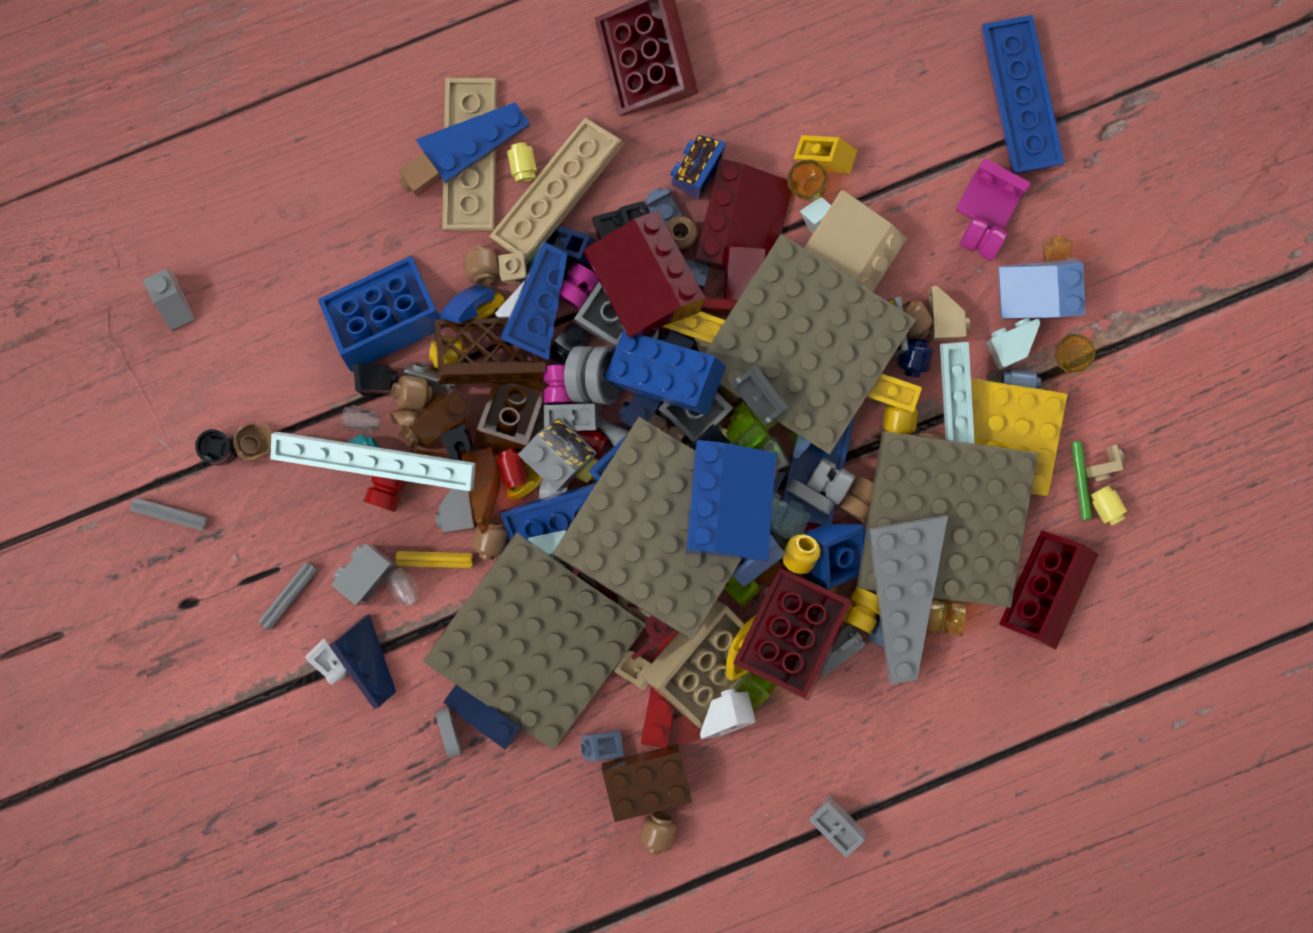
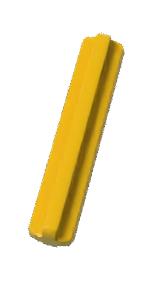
M398 551L395 556V563L399 567L470 569L473 566V554Z

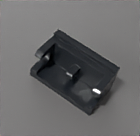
M465 424L440 435L450 459L463 461L460 451L463 452L465 449L472 455L475 454V447L469 436L471 432Z

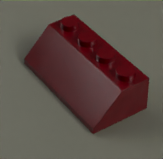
M1041 530L1015 587L1011 608L1006 607L999 625L1034 642L1056 650L1099 554L1084 544Z

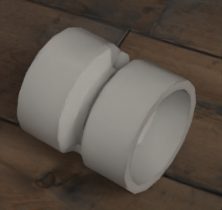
M823 457L806 486L817 493L824 492L826 498L838 505L852 484L855 475L843 468L837 470L835 463Z

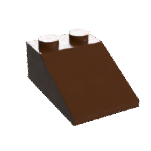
M543 380L540 382L493 383L476 430L474 446L496 453L513 448L516 453L521 452L531 440L544 400V390L548 387V384Z

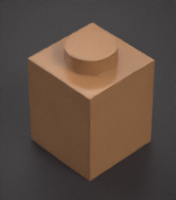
M424 152L398 170L403 177L399 180L408 193L413 191L416 196H419L442 179Z

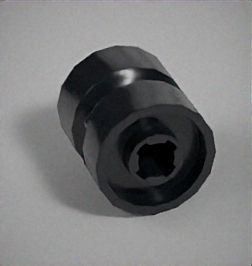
M216 429L206 430L198 436L195 442L196 453L201 460L217 466L227 465L236 457V452L232 448L233 437Z

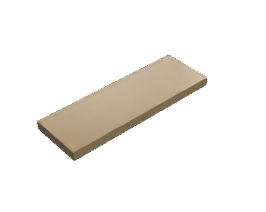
M445 78L444 128L497 109L496 78ZM496 150L449 182L445 183L443 180V231L493 232L495 230Z
M585 117L489 237L510 253L523 252L526 264H528L538 252L542 242L545 243L622 148L624 143L621 139Z

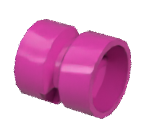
M975 215L959 245L971 252L978 249L981 257L992 262L1008 232L995 226L988 228V221Z
M573 262L566 273L567 280L562 282L559 298L580 310L588 299V294L592 293L599 280L595 273L581 264Z
M565 365L545 366L544 382L549 387L544 390V404H578L573 402L567 394L564 381Z

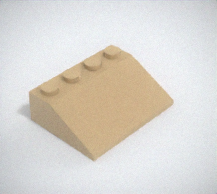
M841 190L804 249L873 292L907 238L890 222L847 192Z
M716 600L694 638L690 640L678 632L641 677L699 729H702L711 701L721 697V692L729 689L737 690L750 674H745L733 681L729 680L726 676V662L729 649L737 633L745 624L726 605Z

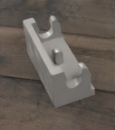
M602 404L544 405L545 428L560 417L574 431L597 430V427L602 425L598 418L599 413L602 412Z
M830 795L823 800L822 805L818 809L815 808L809 821L845 858L866 839V832Z

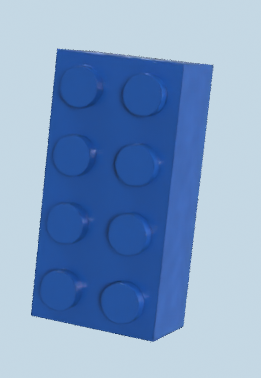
M623 330L604 379L616 388L708 416L726 365L715 356L643 335L629 339L625 330Z

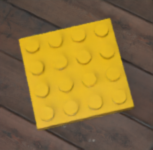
M971 378L974 443L1038 453L1031 494L1048 496L1068 394Z

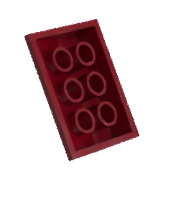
M635 0L595 17L618 115L622 116L675 103L698 94L675 0Z
M720 158L695 262L708 265L710 268L726 271L727 246L772 249L782 233L794 182L743 163Z
M658 210L633 219L584 249V253L629 339L700 312L705 297Z
M779 567L733 664L809 701L854 606L853 602Z

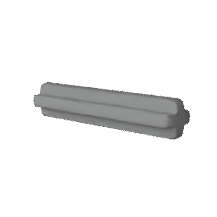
M134 498L130 506L132 512L197 530H205L208 522L207 517L139 498Z
M304 563L260 618L259 623L264 628L272 629L316 574L317 569L312 564Z

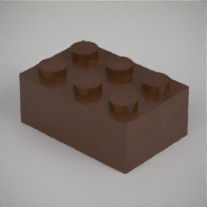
M678 744L601 763L614 822L692 803Z

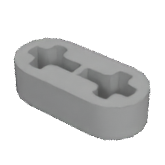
M794 479L791 480L786 489L789 494L827 516L830 515L836 505L828 498Z
M446 707L436 710V718L448 758L461 756L462 748L450 708Z

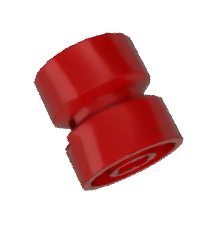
M372 476L371 482L374 486L367 489L363 502L396 512L400 501L399 496L396 494L404 489L406 481Z

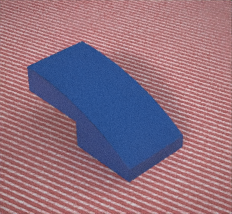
M476 285L468 287L456 295L440 312V318L461 323L476 317L478 305L495 299L494 289Z

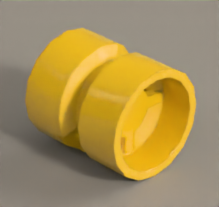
M856 586L850 598L854 606L846 623L872 634L877 623L875 616L879 615L877 595L865 589H859Z

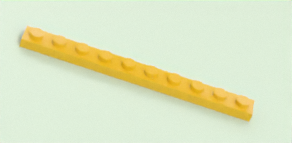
M699 312L667 324L663 328L711 344L725 320ZM881 373L867 397L914 413L922 387Z

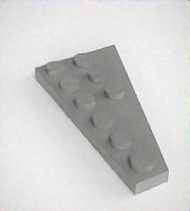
M946 515L868 528L888 679L891 685L914 681L918 678L948 520Z

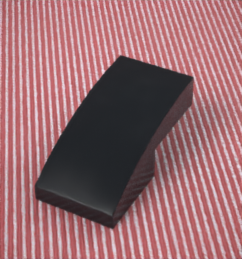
M644 201L622 206L616 211L594 216L592 222L598 240L633 219L648 214Z

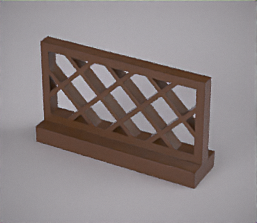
M508 318L468 319L461 323L445 319L434 320L438 385L540 382L546 373L545 362L542 361V357L536 354L535 361L524 360L519 355L524 349L519 348L515 352L505 344L506 341L500 340L491 332L495 326H502L504 328ZM441 327H451L458 334L451 341H448L441 335ZM469 327H477L483 332L477 341L465 333ZM460 336L472 345L465 353L453 345ZM486 336L497 344L491 353L479 344ZM449 348L460 357L456 363H444L443 354ZM474 348L486 357L482 362L475 363L468 357ZM502 348L512 357L507 362H500L493 355Z

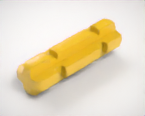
M496 293L494 295L495 299L477 307V316L471 319H487L506 300L500 293ZM469 327L466 331L469 332L475 327Z

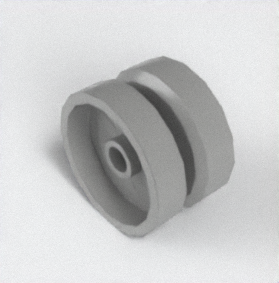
M577 346L571 350L565 364L564 381L567 394L573 402L582 404L594 402L596 404L610 405L619 398L622 389L616 388L604 379L616 350L614 347L599 346L594 348L592 346Z

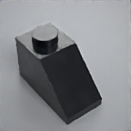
M353 364L355 390L363 396L391 394L393 384L398 383L397 371H393L389 364Z

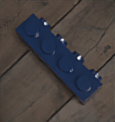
M672 330L669 335L664 333L660 341L691 350L695 343ZM635 394L630 403L625 401L618 414L622 416L620 423L631 429L638 417L649 422L651 417L658 411L662 402Z

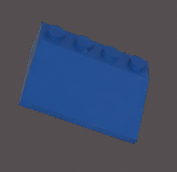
M412 256L318 299L339 354L351 372L354 371L353 364H370L435 333L434 320L441 319Z
M697 440L686 553L768 561L777 453L728 443Z

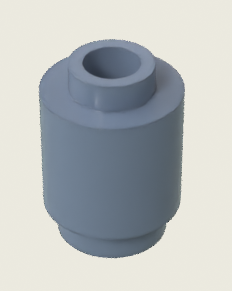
M1010 369L1009 372H1003L1001 383L1040 389L1041 378L1037 377L1036 372Z

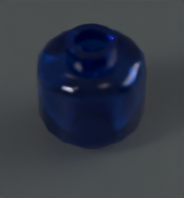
M909 338L907 342L908 350L899 355L897 365L905 370L904 375L919 378L921 373L930 371L934 350L929 346L928 341Z

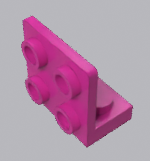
M984 158L957 205L956 211L971 219L976 215L988 221V228L995 226L1004 230L1017 203L1027 191L1030 182Z

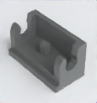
M756 365L732 383L763 426L788 409Z

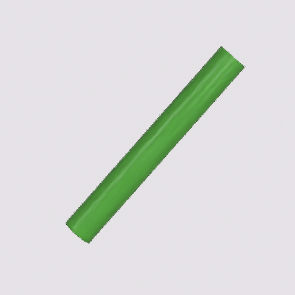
M1082 441L1072 442L1082 520L1092 519Z

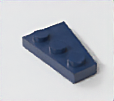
M367 614L331 642L329 647L373 709H375L394 695L396 689L370 615Z

